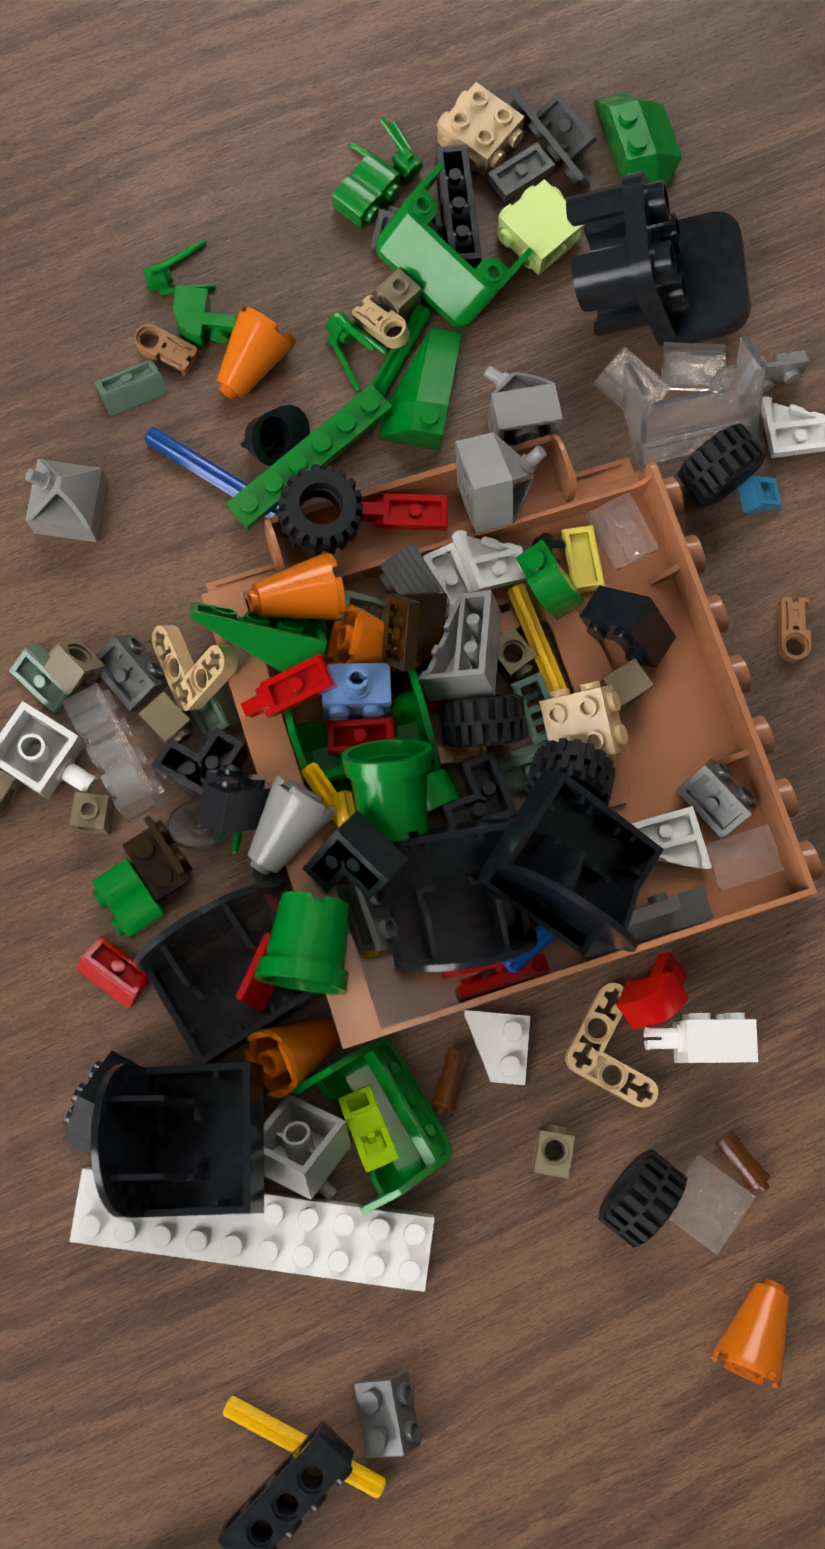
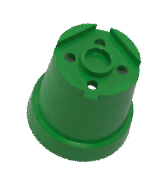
M383 739L361 743L342 752L341 758L344 773L351 781L356 811L358 810L390 842L410 839L409 832L418 830L419 835L424 834L428 830L427 771L432 766V746L429 743L416 739Z
M307 892L282 893L265 956L259 958L254 978L266 984L302 992L327 995L347 994L349 972L345 970L350 904L329 896H325L324 900L313 898V893Z

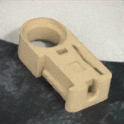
M368 295L362 300L364 305L361 308L356 306L352 310L356 324L385 346L393 349L400 348L409 340L410 332L405 320L393 310L386 312L378 306L372 295ZM391 328H402L399 335L395 337L386 336Z

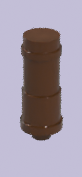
M448 1048L444 1058L445 1062L441 1077L438 1080L434 1099L431 1104L438 1106L436 1113L447 1115L448 1109L455 1111L468 1053Z
M731 1130L715 1142L720 1152L735 1167L737 1173L748 1185L751 1192L758 1189L762 1193L770 1187L767 1183L771 1177L769 1173L751 1156L739 1141L738 1136Z

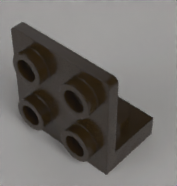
M446 593L386 594L382 662L401 671H414L416 660H429L433 658L431 652L435 645H439L444 635L443 627L445 625L447 606Z
M148 815L144 818V821L149 828L122 844L156 901L160 902L193 881L188 874L193 868L179 848L173 850L171 844L176 841L161 819L155 822Z

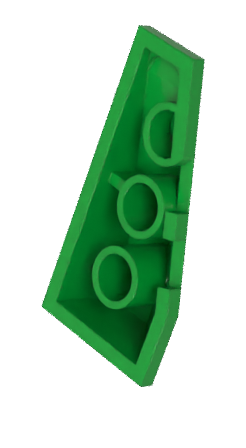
M430 329L388 401L392 405V412L382 420L379 440L441 451L462 333Z
M190 602L189 614L192 620L281 672L318 654L324 655L327 640L320 622L293 618H276V620L267 617H259L256 611L252 612L251 610L243 616L237 615L238 612L230 607Z

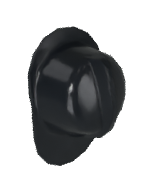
M290 404L280 406L254 418L248 423L245 429V440L240 443L241 447L246 448L262 464L272 466L310 434L309 421L299 407Z

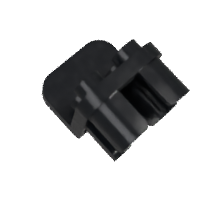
M644 171L623 175L620 184L566 198V214L569 223L572 226L586 224L584 226V233L589 243L590 253L574 257L571 262L576 297L582 311L591 312L598 310V320L594 321L593 330L597 337L650 325L658 345L670 348L730 335L746 323L751 311L745 248L739 223L733 216L725 212L713 211L678 220L676 213L671 214L665 181L660 180L649 183Z

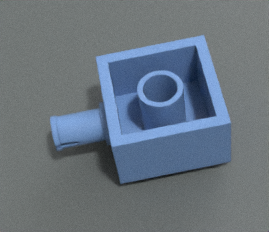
M328 664L337 687L322 694L323 720L335 721L389 717L391 707L389 664Z

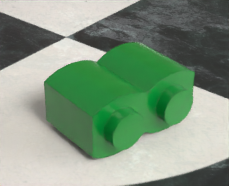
M369 153L361 160L353 173L346 177L332 195L333 208L361 229L368 223H374L377 220L380 207L388 201H394L401 190L400 173L374 153Z
M127 858L92 881L96 887V890L92 892L93 896L103 909L107 906L111 909L115 917L110 921L120 936L127 934L128 937L135 939L167 917L139 872Z

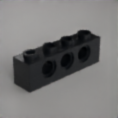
M467 144L436 147L435 166L439 162L444 165L436 180L443 239L476 269L482 262Z
M322 1420L224 1523L217 1541L225 1549H277L276 1544L284 1536L289 1539L296 1533L303 1522L301 1518L309 1509L313 1513L319 1509L328 1496L326 1493L334 1483L340 1486L348 1478L353 1470L351 1463L354 1450ZM316 1467L321 1470L322 1475L318 1477L311 1476L306 1471V1468ZM285 1493L292 1494L297 1501L294 1503L286 1502L281 1495ZM265 1520L270 1523L272 1528L263 1529L258 1526L256 1521Z

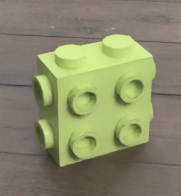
M544 179L537 186L534 187L532 185L527 188L519 201L513 206L511 204L507 205L500 212L497 235L501 243L508 248L511 247L519 255V258L528 247L534 251L523 265L528 269L532 268L540 275L583 238L584 226L586 224L572 226L569 223L566 214V200L558 188L552 187Z

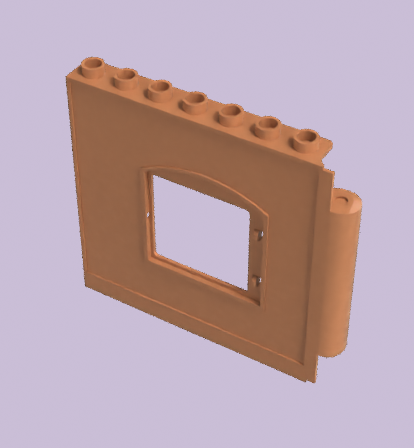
M555 433L510 446L516 453L522 456L523 454L528 455L539 445L546 451L547 455L537 464V469L533 472V482L514 523L479 533L474 531L457 486L456 462L361 490V502H375V497H381L383 493L447 495V531L382 529V527H374L375 522L360 521L356 536L352 541H348L347 547L342 551L340 548H336V552L332 556L335 558L338 566L332 567L335 577H342L344 590L386 599V594H398L395 589L390 593L379 576L384 571L380 564L412 543L423 557L430 552L453 543L452 535L458 530L467 531L466 536L482 539L486 536L496 539L500 543H512L521 546L524 552L531 547L533 540L544 532L551 534L553 540L561 541V530L593 525L605 587L651 597L676 636L657 668L646 665L641 666L654 684L651 690L619 711L621 724L627 730L628 742L626 744L627 750L616 753L617 760L612 761L613 768H615V779L609 807L631 824L690 807L689 803L676 790L710 758L716 763L718 761L723 763L732 774L730 778L739 787L744 786L755 798L754 803L757 807L753 813L723 839L695 811L712 868L702 870L657 861L638 891L636 907L649 904L647 898L659 893L667 892L668 897L697 887H703L713 918L640 942L635 952L619 949L592 959H586L579 952L556 937L539 952L545 955L550 970L549 974L462 1003L458 1002L455 994L456 988L462 986L460 980L475 974H480L482 979L493 976V969L495 968L446 979L442 978L441 972H418L401 967L396 968L391 946L381 950V954L373 958L363 957L358 952L348 923L345 970L349 972L347 994H326L343 1050L796 902L817 893L813 881L822 877L820 858L810 841L798 842L789 818L798 814V802L795 792L785 777L775 780L766 757V755L773 753L775 749L771 728L762 715L751 717L743 695L751 690V677L748 667L739 654L729 657L720 634L728 630V616L725 606L717 594L706 597L698 575L706 569L702 545L695 535L684 537L676 515L682 514L684 509L681 489L673 476L662 479L658 466L654 461L647 463L643 473L640 471L634 472L629 457L575 473L565 446L560 437ZM330 500L300 508L303 515L315 524H329L340 515L338 508ZM278 515L264 519L265 539L273 564L206 583L208 592L201 594L204 604L230 607L238 612L237 615L244 616L250 610L247 592L252 591L253 583L315 557V551L308 550L307 554L300 552L301 546L298 544L294 548L289 544V536L284 537L281 532L282 525H279ZM554 547L552 549L553 555L556 559L561 560L560 566L568 574L563 548L558 549ZM527 581L491 589L499 609L501 610L508 605L510 611L501 613V634L511 626L516 630L521 629L507 591L515 585L524 584L526 586L540 622L548 624L551 629L573 693L581 692L580 685L595 681L601 682L603 678L629 662L625 658L626 653L615 641L608 639L597 640L590 636L586 631V625L579 617L595 591L580 593L585 602L557 620L540 603ZM363 605V610L368 612L369 606ZM382 608L376 609L375 617L380 619ZM307 619L320 622L327 640L324 657L327 664L334 663L333 658L327 657V648L335 620ZM213 632L217 645L227 644L233 646L238 656L237 669L228 679L257 775L265 777V782L273 784L277 774H281L284 777L283 783L286 784L290 778L307 788L288 733L285 713L270 718L266 717L265 713L251 718L245 716L241 703L257 696L255 689L260 686L259 683L281 673V671ZM322 694L292 708L297 724L307 721H318L327 728V721L330 720H323ZM333 819L286 864L294 892L313 893V898L323 900L325 896L340 899L336 888L348 883L346 876L327 893L302 869L338 829ZM529 917V922L533 929L540 925Z

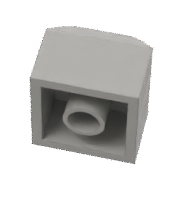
M491 365L486 369L484 377L496 384V389L491 393L486 420L489 433L494 432L508 446L553 433L558 435L563 417L554 382L526 373L514 372L510 374L506 371L502 373Z
M494 432L455 441L457 486L475 533L513 524L534 479L533 472L537 469V464L547 455L546 451L537 445L528 455L523 454L520 456Z
M37 459L36 469L30 468L25 475V480L33 483L25 519L33 533L97 542L109 483L103 469L100 467Z
M290 1094L287 1095L264 1123V1176L310 1200L317 1191L326 1200L331 1199L337 1192V1189L327 1178L351 1147L346 1121Z

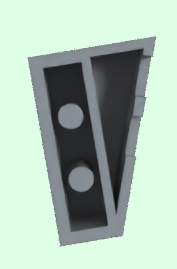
M492 590L459 593L443 627L445 630L439 645H435L431 652L433 658L427 670L422 671L418 679L430 702L495 696L501 612Z

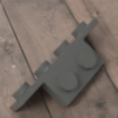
M512 86L508 90L515 98L511 102L512 106L523 116L527 113L532 120L528 126L539 140L545 136L549 141L550 145L546 149L557 163L563 159L568 167L564 172L574 185L581 182L587 189L591 184L574 162L597 141L559 92L534 113L519 92Z
M697 887L668 897L667 892L648 897L649 904L634 907L627 930L640 943L712 919L713 914L704 888ZM594 940L584 957L592 959L619 949Z

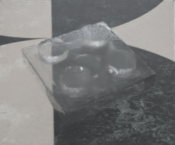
M695 1154L683 1172L687 1177L684 1194L668 1220L711 1252L718 1255L756 1196L702 1156Z

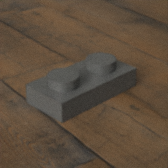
M536 142L488 172L487 180L501 199L507 202L553 173L555 164L539 143Z

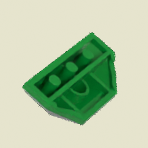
M626 93L596 99L594 104L620 179L623 175L644 171L649 183L664 180L667 187L682 159V155L664 104Z

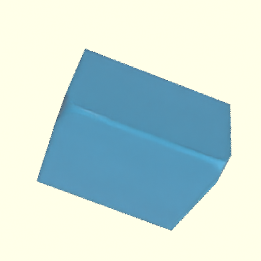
M752 476L738 487L744 513L751 514L782 508L776 478Z

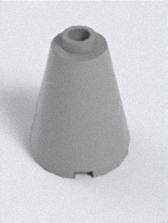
M277 774L273 781L248 852V856L252 859L250 865L265 875H268L270 871L278 873L337 812L332 805H329L326 810V807L320 804L322 801L321 797L289 778L286 784L283 783L284 777L281 774Z

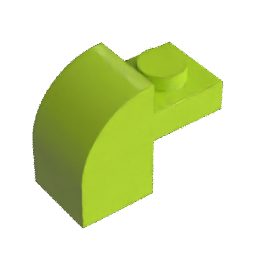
M370 1085L338 1098L344 1119L354 1139L366 1173L399 1159L394 1142Z

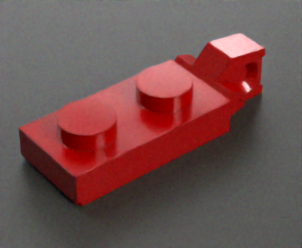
M383 493V496L375 497V502H361L363 503L361 521L375 522L374 527L447 531L448 528L447 495Z
M318 654L259 683L260 686L255 689L257 696L241 703L245 716L253 718L265 713L266 717L270 718L332 690L337 685L324 655Z
M544 953L537 954L517 973H510L505 966H500L493 969V976L482 979L480 974H475L461 979L462 986L456 988L455 994L458 1002L462 1003L550 973L545 955Z

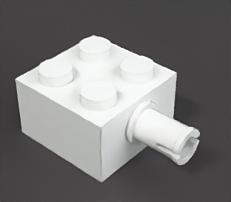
M22 701L0 733V769L48 800L63 780L83 793H91L98 782V777L93 776L75 764V760L86 745L83 740L75 733Z
M689 1013L682 1015V1021L672 1022L673 1028H644V1037H658V1040L644 1041L645 1049H674V1063L758 1062L756 1019H745V1013L716 1014V1020H711L710 1013Z

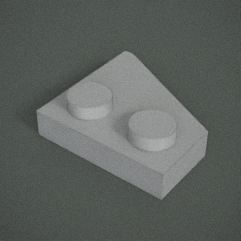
M805 350L788 354H776L774 356L775 361L769 363L766 362L764 356L756 357L740 385L744 395L747 396L755 392L757 395L771 390L776 384L781 382L790 384L801 378L804 369L809 363Z

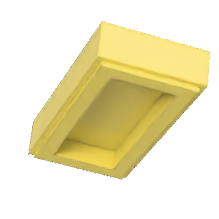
M593 525L561 530V541L566 544L563 552L567 572L579 593L596 591L599 585L605 586Z

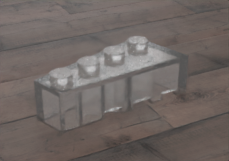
M98 683L61 701L79 737L86 743L87 746L85 748L97 770L101 771L102 776L100 778L105 788L109 791L112 798L116 799L113 803L117 811L130 822L163 804L159 794L163 793L164 789L157 776L154 774L149 777L144 768V765L149 762L140 746L135 748L132 746L128 737L134 734L125 718L123 717L118 720L113 711L118 705L110 690L108 689L103 692Z

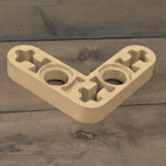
M160 625L156 626L152 632L153 649L175 702L182 711L202 709L237 669L238 656L236 650L231 645H212L194 665L183 636L177 626Z
M608 983L598 990L566 1052L565 1061L568 1068L577 1075L633 1106L646 1108L653 1105L658 1098L659 1093L656 1083L649 1077L604 1053L623 1015L616 1004H613L608 1011L609 1014H614L613 1020L605 1014L595 1012L597 1006L601 1010L605 1009L608 1003V999L604 997L605 992L611 993L615 989L618 991L617 998L619 999L624 989L621 984ZM594 1018L601 1019L606 1025V1032L601 1038H594L588 1032V1024ZM583 1036L588 1042L598 1044L599 1047L597 1051L590 1047L586 1054V1058L590 1060L589 1064H582L578 1068L575 1066L577 1060L573 1057V1053H581L586 1045V1043L580 1042ZM609 1065L616 1066L621 1073L620 1080L615 1085H608L602 1078L603 1070ZM628 1074L633 1075V1078L629 1081L636 1086H642L644 1083L647 1084L646 1091L650 1093L648 1099L641 1098L640 1101L636 1100L637 1093L630 1088L625 1089V1094L620 1092V1089L627 1083Z

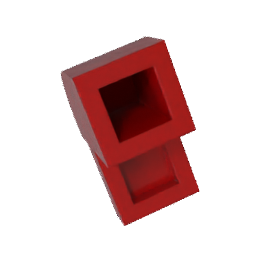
M670 951L660 953L649 977L626 982L616 1006L633 1029L660 1024L674 1016L685 1005L689 996L683 989L687 977L683 967L677 962Z

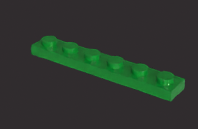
M370 384L226 503L228 510L247 530H250L279 506L283 485L287 486V480L292 474L297 477L298 470L303 467L307 471H311L313 464H319L320 469L325 468L326 464L331 463L392 412V405Z

